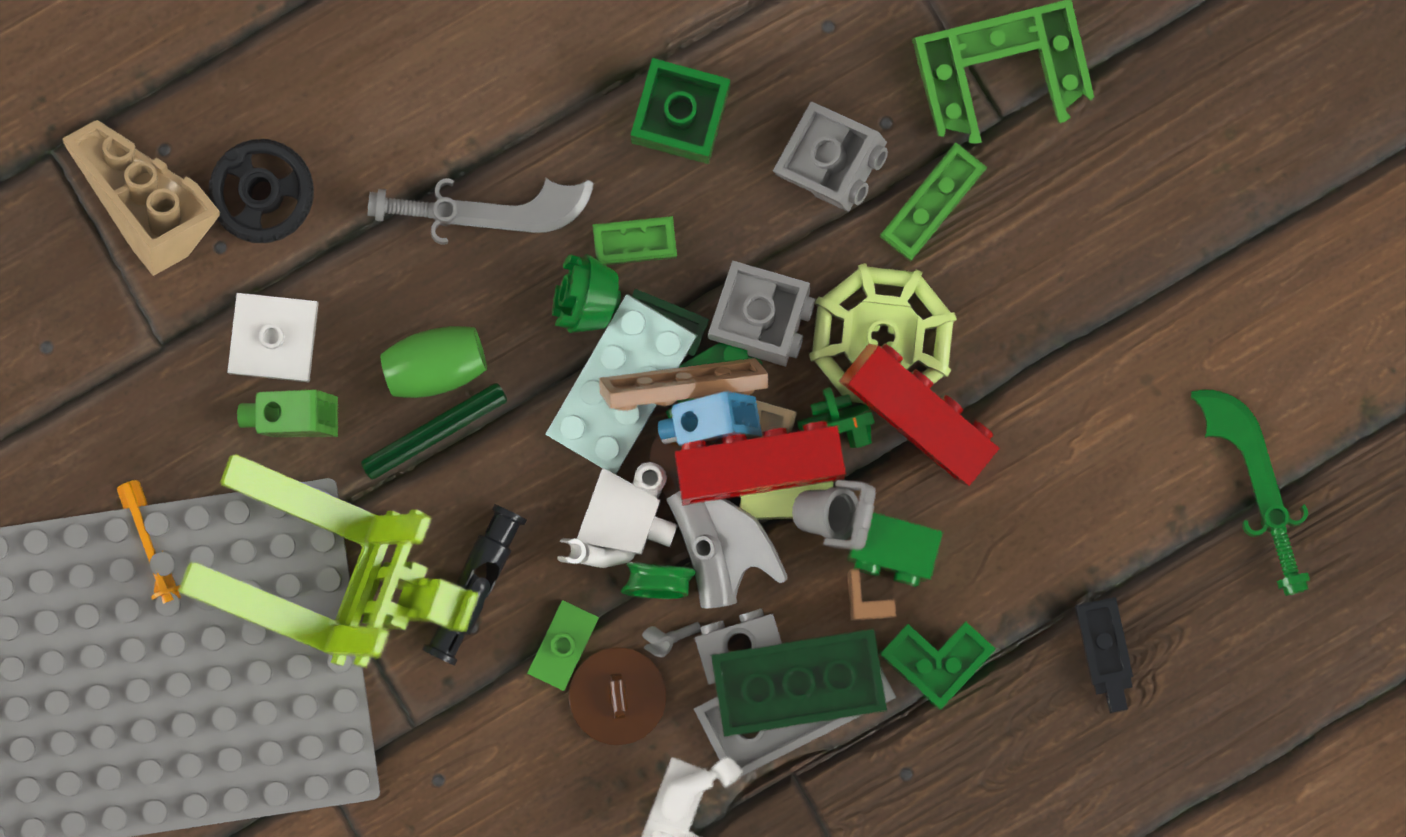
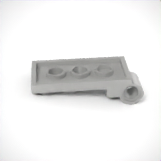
M881 668L885 699L887 703L892 699L896 698V696ZM718 697L694 708L719 760L721 761L724 758L733 759L742 770L740 777L862 716L858 715L759 731V734L754 738H747L742 734L724 737Z

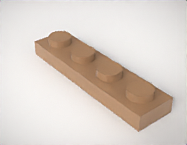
M756 358L601 377L599 378L600 394L610 409L615 408L621 411L635 409L637 405L654 403L667 406L676 403L677 400L698 399L725 391L750 395L755 390L768 389V373Z

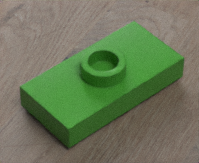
M673 216L593 225L596 260L604 265L677 258Z
M562 600L527 674L565 691L599 617Z

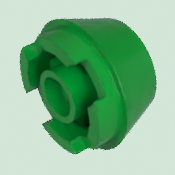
M585 254L583 257L576 255L567 256L563 263V269H567L569 272L564 276L561 286L556 285L552 316L559 317L556 320L555 326L567 328L569 333L605 329L620 305L621 291L618 290V273L588 254Z

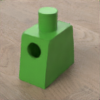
M318 390L258 392L256 394V403L239 404L237 409L238 424L240 428L256 427L257 434L269 437H338V396Z

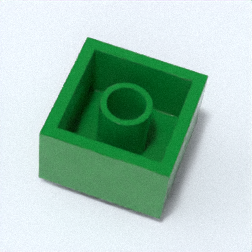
M652 58L630 135L631 143L709 164L730 90V79Z
M873 512L865 546L861 550L850 549L847 561L855 563L854 569H859L860 573L877 576L880 574V570L893 573L894 582L916 587L919 586L920 581L926 582L931 579L943 531Z

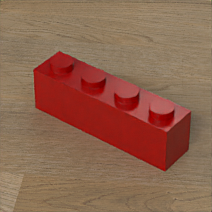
M869 343L840 378L839 382L958 483L970 486L1000 449L991 441L994 434L980 422L975 420L971 424L960 414L964 409L955 400L947 395H944L941 399L930 389L934 383L917 369H914L912 373L900 364L904 358L891 346L884 343L880 347L879 345Z
M826 421L803 425L804 431L787 433V428H775L763 431L762 438L747 440L746 434H737L722 438L723 444L706 446V441H693L682 444V450L675 451V464L682 506L844 480L846 472L838 425L828 427Z

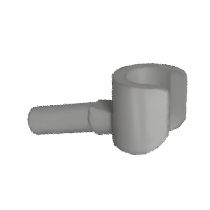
M696 622L666 634L657 627L651 626L642 634L643 638L650 642L644 648L657 657H664L670 652L673 643L700 632V625Z

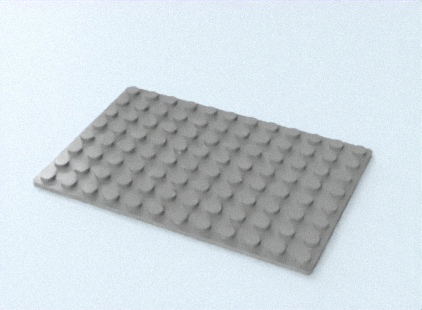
M327 478L301 482L339 499L337 483L333 479ZM239 492L140 506L139 509L144 520V527L149 533L156 552L152 556L150 563L130 508L0 527V837H132L370 801L379 797L380 785L363 667L353 664L356 656H347L344 666H337L330 663L333 657L330 654L188 597L180 592V599L174 593H171L174 600L164 604L161 596L154 600L151 598L154 594L156 582L154 574L157 575L158 572L160 576H167L172 573L175 584L178 586L181 585L188 564L196 562L334 620L350 581L344 537Z

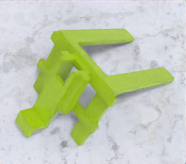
M239 455L230 456L221 479L223 486L362 546L360 555L334 620L196 562L188 564L179 588L181 594L333 656L330 663L337 666H344L347 656H356L353 664L359 667H367L370 657L378 658L381 655L389 633L387 629L405 630L408 621L433 622L452 631L466 630L478 594L444 580L425 578L427 567L415 562H406L412 544L422 543L431 519L430 516L425 515L419 510H410L409 514L387 511L386 515H375ZM397 544L392 561L384 562L383 567H381L388 545ZM382 582L383 585L377 601H373L379 583ZM395 589L402 590L397 604L391 602ZM362 615H364L362 623L366 624L367 626H359Z

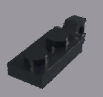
M1116 597L1075 605L1091 684L1094 685L1096 695L1105 693L1109 713L1126 711L1128 707L1124 689L1133 687L1131 681L1133 673Z

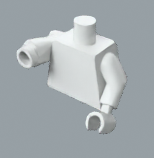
M652 462L641 464L635 472L633 483H630L611 471L602 468L577 539L562 538L560 542L570 545L571 553L568 557L557 556L558 561L607 568L628 563L634 558L635 554L642 555L647 539L670 547L678 524L656 517L661 503L658 498L667 480L664 469Z
M672 757L642 837H700L690 832L689 828L703 791L712 788V782L717 778L725 788L729 787L740 778L742 774L740 767L733 759L724 758L711 770L707 771L705 768L701 769Z

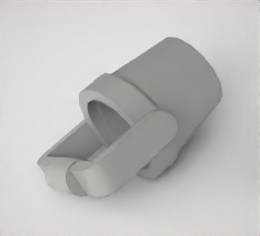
M836 480L835 487L826 490L804 491L797 496L793 505L792 515L794 523L802 531L825 537L823 545L861 550L865 546L868 530L870 529L876 490L873 486L862 482ZM851 490L861 491L859 501Z

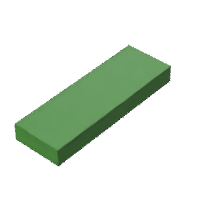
M955 143L881 233L880 238L911 262L987 167L958 143Z

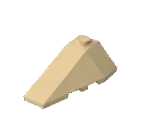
M98 120L62 138L65 147L120 232L153 276L187 258L220 216V211L196 182L188 177L184 179L167 169L166 163L158 158L153 160L135 149L133 142Z

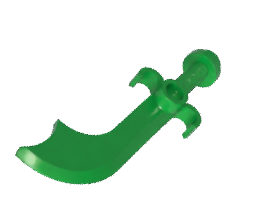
M1206 389L1191 391V399L1199 405L1205 417L1206 434L1204 438L1218 437L1234 444L1244 458L1260 511L1262 525L1261 530L1254 531L1249 527L1248 521L1244 520L1242 522L1244 532L1251 537L1261 536L1265 531L1271 533L1276 552H1278L1277 555L1279 556L1278 559L1280 560L1283 575L1285 576L1284 579L1276 582L1278 589H1283L1285 596L1309 590L1307 582L1310 581L1309 574L1298 573V566L1296 565L1286 525L1292 527L1301 525L1308 516V509L1305 504L1300 508L1302 513L1300 520L1289 518V512L1283 505L1262 430L1256 417L1243 402L1227 393Z

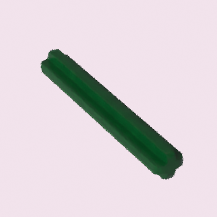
M498 383L492 384L363 459L361 464L365 473L370 479L378 478L505 404L507 396Z

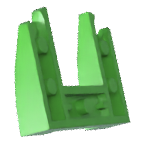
M1064 0L912 39L938 136L944 137L945 129L969 134L968 143H982L964 70L966 66L1038 49L1058 123L1066 122L1071 117L1065 109L1079 97L1084 95L1088 100L1094 98L1072 0Z

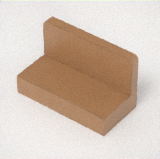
M854 569L848 572L851 621L896 617L895 600L862 602L860 570Z

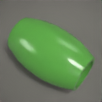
M447 326L415 333L400 340L380 355L385 380L393 397L421 398L435 396L466 385L487 371L483 347L475 327Z

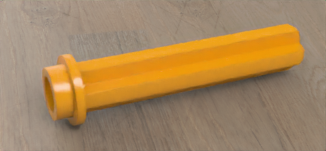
M132 480L117 487V492L123 508H130L150 563L152 556L156 552L149 533L144 527V520L139 509L140 506L148 504L140 482ZM158 572L157 575L154 574L156 581L153 590L154 594L151 596L152 600L161 596L164 604L174 600L171 593H174L179 599L181 598L178 591L180 585L176 586L172 573L167 576H160Z

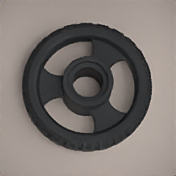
M253 139L237 144L219 159L212 171L209 181V199L220 211V216L217 220L229 233L242 240L252 243H270L281 240L291 235L303 224L312 207L314 185L308 166L297 152L278 141ZM270 154L286 161L293 171L287 177L277 179L267 169L253 168L252 155ZM227 174L240 178L238 186L239 195L246 204L242 213L236 217H232L224 201L223 190ZM259 182H268L271 184L270 195L261 201L252 199L251 192L253 187ZM286 196L298 200L295 209L287 219L276 226L262 228V214H268L278 209L283 198Z

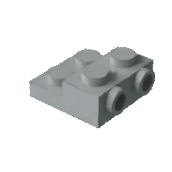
M811 101L773 172L778 177L811 191L815 197L849 212L853 204L860 205L864 201L868 192L866 180L872 169L879 170L885 163L888 150L885 148L887 142L878 131Z
M732 260L708 332V339L745 349L748 356L786 367L789 356L797 358L801 348L803 335L797 333L801 320L809 322L814 308L815 298L809 297L810 283Z

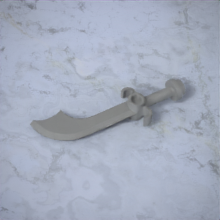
M545 178L544 186L536 198L523 205L509 206L460 201L442 197L439 193L440 188L444 185L452 187L454 184L452 179H442L435 187L436 202L424 203V201L416 202L414 200L412 202V200L388 199L386 197V189L370 192L367 216H374L375 221H383L384 213L434 218L435 222L431 227V236L436 243L442 245L448 244V239L437 236L435 230L439 225L448 226L454 224L532 233L550 232L566 226L579 216L589 201L593 183L587 180L578 185L565 186Z

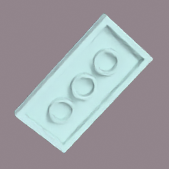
M627 294L547 430L546 435L601 468L617 474L657 405L654 403L637 405L635 409L621 411L615 408L610 409L600 394L599 378L679 368L697 335Z

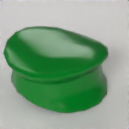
M628 562L627 567L630 569V577L627 584L621 589V593L639 598H684L689 595L688 582L695 577L696 570L681 566Z

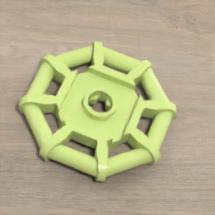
M864 263L858 265V270L825 296H818L815 302L817 313L812 352L809 353L811 362H816L842 396L850 395L851 402L864 403L839 382L840 378L844 375V371L832 357L844 353L852 364L869 343L878 345V341L872 339L871 334L872 332H878L882 325L888 326V333L894 335V342L890 341L887 344L904 358L900 364L907 370L918 361L927 368L922 373L933 383H936L943 376L948 377L951 372L948 366L953 322L957 320L955 312L948 310L922 277L923 272L917 269L911 272L867 267V264ZM874 284L904 288L900 297L878 295L875 293ZM859 288H863L867 298L848 312L839 305ZM913 293L917 295L933 316L922 320L914 312L908 302ZM832 316L844 320L842 342L829 345ZM936 328L934 355L930 356L922 353L925 330Z

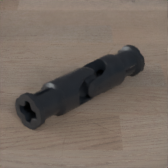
M494 504L492 508L494 515L484 535L478 536L457 580L456 586L465 590H472L478 594L466 630L452 631L439 625L430 644H425L422 649L454 666L457 662L455 655L465 635L471 634L483 609L484 601L490 595L512 551L509 546L519 526L525 525L527 519L497 504ZM486 563V577H477L474 571L480 565Z

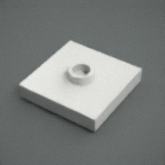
M237 293L227 373L309 382L318 302Z

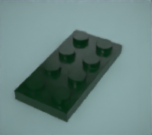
M874 629L711 655L724 737L887 711Z

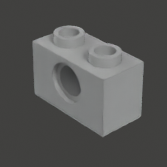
M758 609L739 615L740 624L725 628L724 621L722 620L700 627L702 635L694 638L708 684L715 683L711 655L729 652L727 643L732 635L737 633L746 635L751 641V649L782 644L773 613L764 616L763 610Z

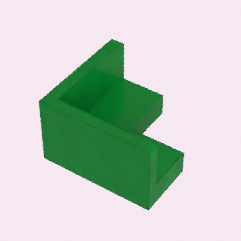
M966 621L938 651L915 629L906 624L878 655L936 709L941 710L991 656L996 648Z

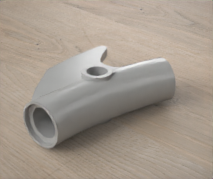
M680 491L666 499L685 541L693 569L696 570L695 578L701 608H718L736 604L737 591L742 577L750 567L755 566L762 569L779 583L787 580L788 576L778 553L757 518L727 499L682 506Z

